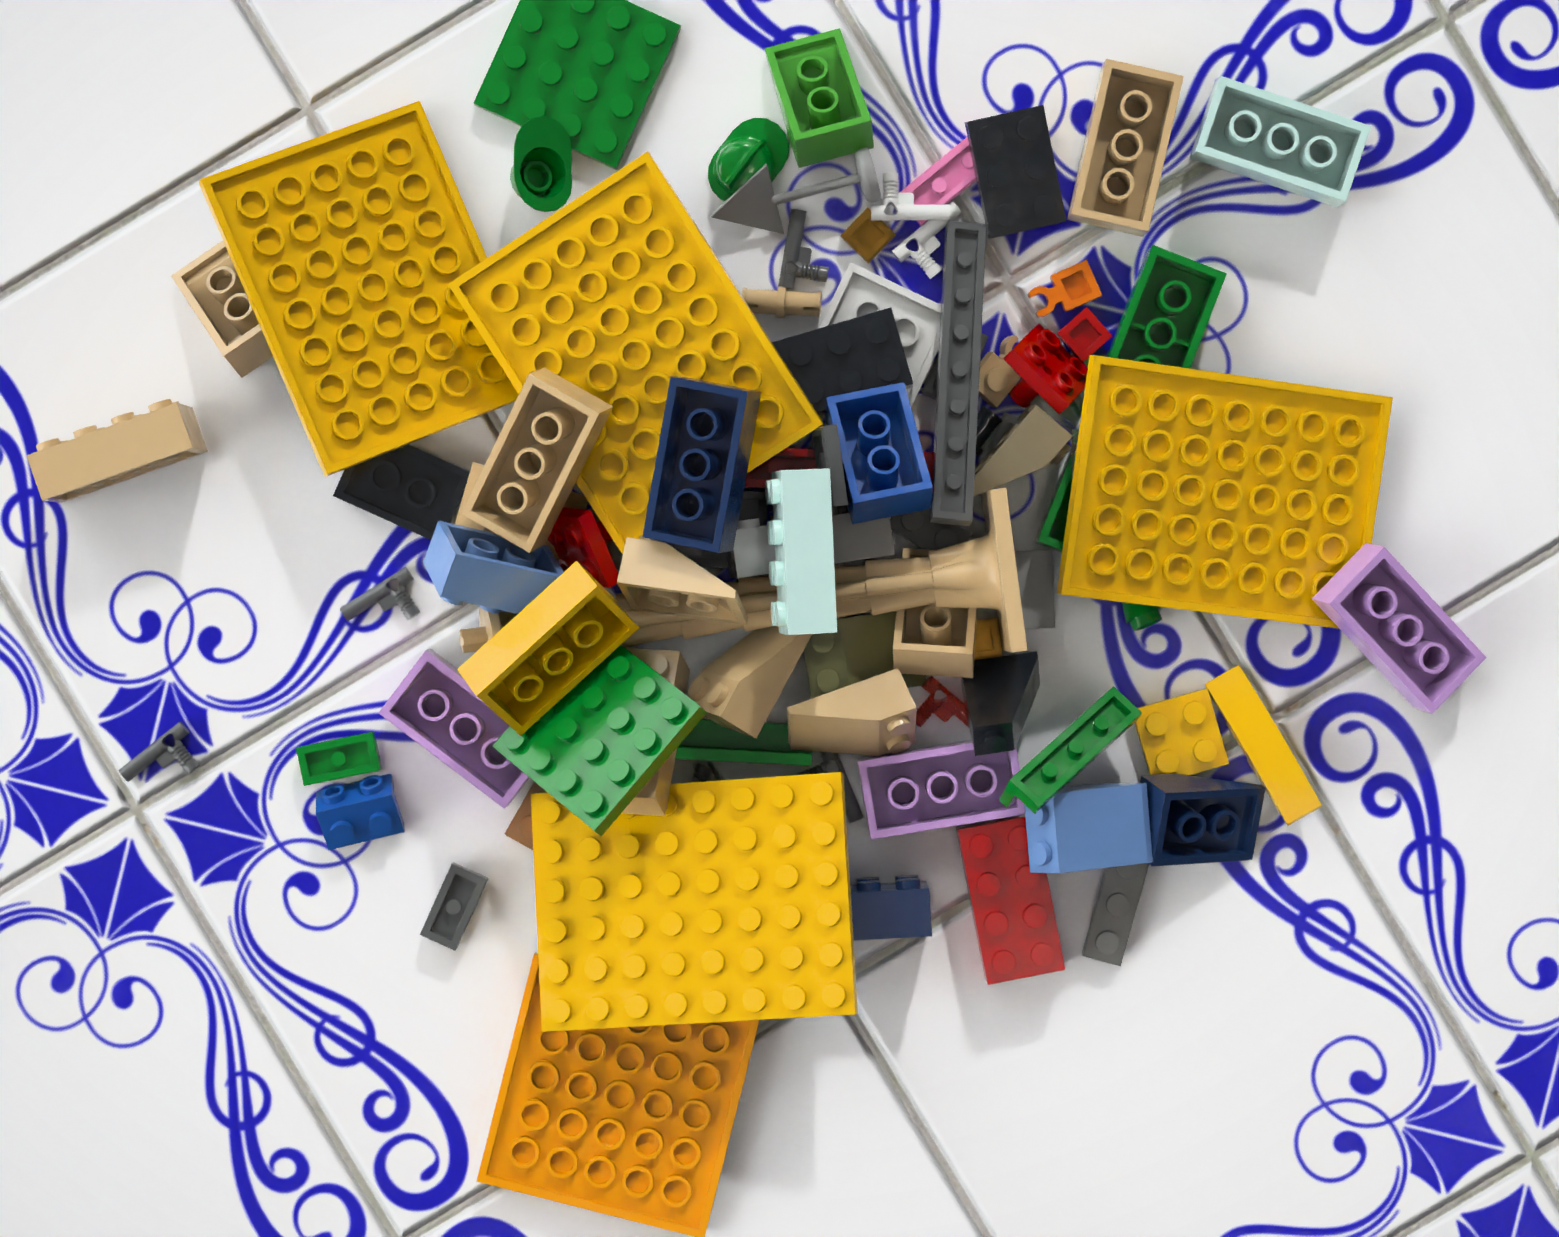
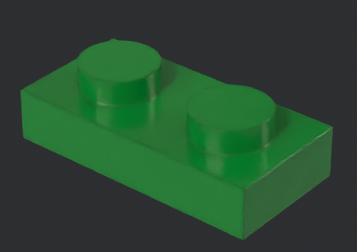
M375 731L296 747L304 786L382 770Z

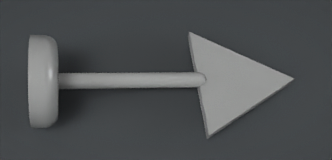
M861 148L855 152L856 174L774 195L767 164H765L713 212L711 217L784 234L777 207L778 204L860 183L863 195L868 202L881 201L878 179L869 148Z

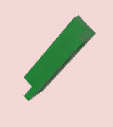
M1113 686L1009 780L999 801L1008 808L1017 799H1020L1036 814L1139 719L1142 712Z
M701 719L677 747L675 759L812 766V751L791 750L788 743V723L765 722L757 738H753L722 727L709 719Z

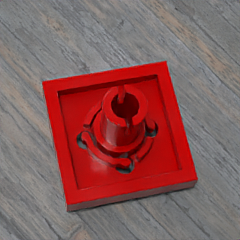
M1040 323L1003 358L1022 377L1021 381L1009 393L1013 401L1023 408H1027L1040 395L1060 415L1085 389L1087 366L1079 358L1073 357L1060 344L1059 338L1052 331L1045 329Z
M563 507L547 539L555 548L559 557L558 563L563 572L575 561H578L604 588H610L617 584L618 571L606 546L613 539L602 522L596 523L591 510Z

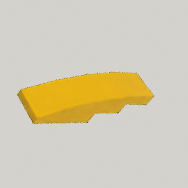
M1240 665L1207 682L1205 687L1208 689L1211 698L1225 718L1226 725L1246 755L1247 762L1262 786L1266 788L1265 791L1287 826L1321 808L1322 804Z

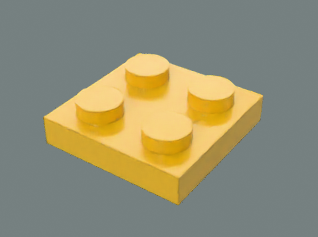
M1207 688L1138 707L1142 714L1135 722V727L1149 775L1173 773L1192 775L1229 764Z

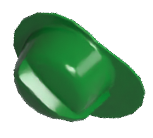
M545 116L531 118L519 129L515 138L514 164L510 173L512 188L516 194L531 208L542 212L556 211L566 204L572 189V148L570 137L559 122Z
M752 118L740 123L730 133L716 151L708 166V180L711 189L720 200L725 202L765 164H767L771 183L783 169L789 156V142L782 128L767 118Z

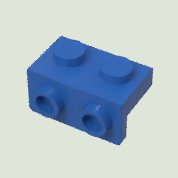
M392 774L382 776L371 775L361 781L344 785L334 784L316 792V816L328 850L405 832L404 821L394 794Z

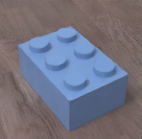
M443 521L437 522L423 562L439 596L444 601L454 605H463L465 602L478 605L483 610L491 613H500L502 610L515 613L516 615L563 573L548 545H543L528 553L495 533Z

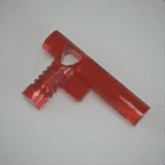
M929 676L921 687L930 695L919 706L920 708H917L916 725L922 727L927 721L926 719H929L934 713L943 722H947L955 715L969 727L965 704L933 676ZM937 690H941L947 695L942 699L934 698Z

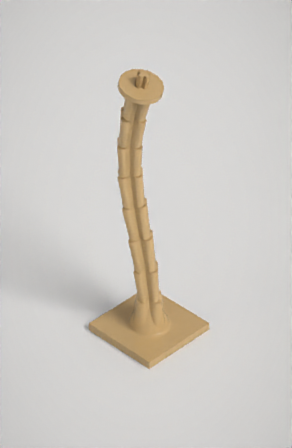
M992 489L981 494L987 534L983 537L929 552V557L866 560L865 565L834 567L837 618L870 611L874 616L935 603L936 608H991L997 611L1001 648L1011 653L1028 651L1007 489ZM769 575L738 578V582H724L737 591L748 616L747 625L633 610L623 593H616L615 599L639 627L636 632L622 643V646L625 648L683 636L686 640L744 628L748 632L773 627L771 621V602H777V586L770 585ZM479 607L480 627L459 630L462 653L478 651L509 623L516 614L502 610L500 613H491Z

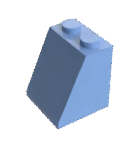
M1100 783L1064 787L1036 814L1024 804L1030 873H1067L1153 862L1146 783Z

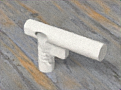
M883 173V205H871V221L950 220V204L914 205L913 193L898 192V173ZM889 205H892L897 214L887 215L884 212Z
M951 201L949 203L950 221H953L961 214V211ZM928 220L895 247L892 253L900 263L911 256L915 259V262H918L920 268H923V271L931 280L942 271L941 267L930 257V254L941 245L935 235L946 226L948 220ZM911 240H916L918 251H911L906 248V245Z

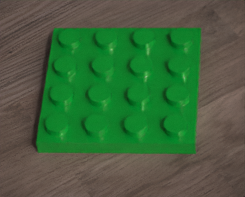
M520 0L473 104L520 127L535 117L545 116L555 119L565 128L569 135L573 151L617 170L678 37L681 25L627 0Z
M620 645L525 733L520 736L509 726L492 747L599 836H602L707 712L690 697Z

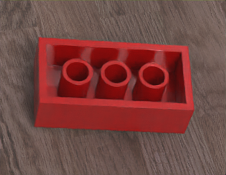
M1025 814L955 826L984 977L987 984L990 985L1065 970L1047 873H1030Z

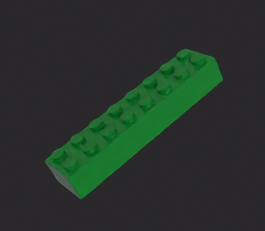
M1152 245L1146 252L1106 357L1190 369L1227 273ZM1079 427L1034 541L1059 552L1063 550Z

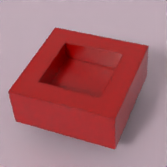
M1088 307L1056 333L1071 352L1082 362L1112 337L1110 332Z

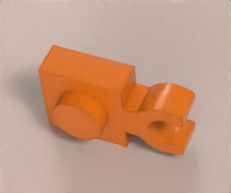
M1087 260L1051 275L1050 280L1054 287L1038 286L1027 294L1029 299L1042 295L1047 300L1046 308L1040 309L1035 313L1037 317L1049 315L1055 308V305L1060 302L1066 313L1102 296Z

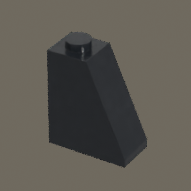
M1037 651L974 660L973 678L961 677L962 694L975 756L1015 750L1040 686Z

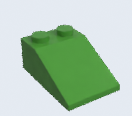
M840 28L764 48L787 135L798 168L850 155L861 148H874L872 120Z

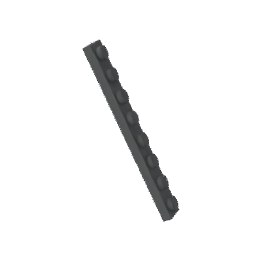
M948 220L945 226L932 473L933 491L930 511L931 523L970 526L973 521L987 224Z

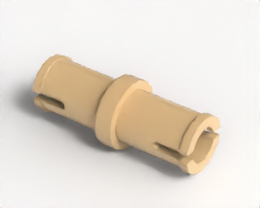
M778 287V290L747 288L742 290V297L753 313L776 314L777 318H785V315L816 317L821 315L822 302L820 300L822 299V292L787 291V287Z

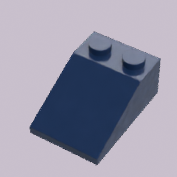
M1175 773L1141 775L1140 783L1147 784L1153 862L1149 864L1152 867L1253 859L1266 789L1264 786Z

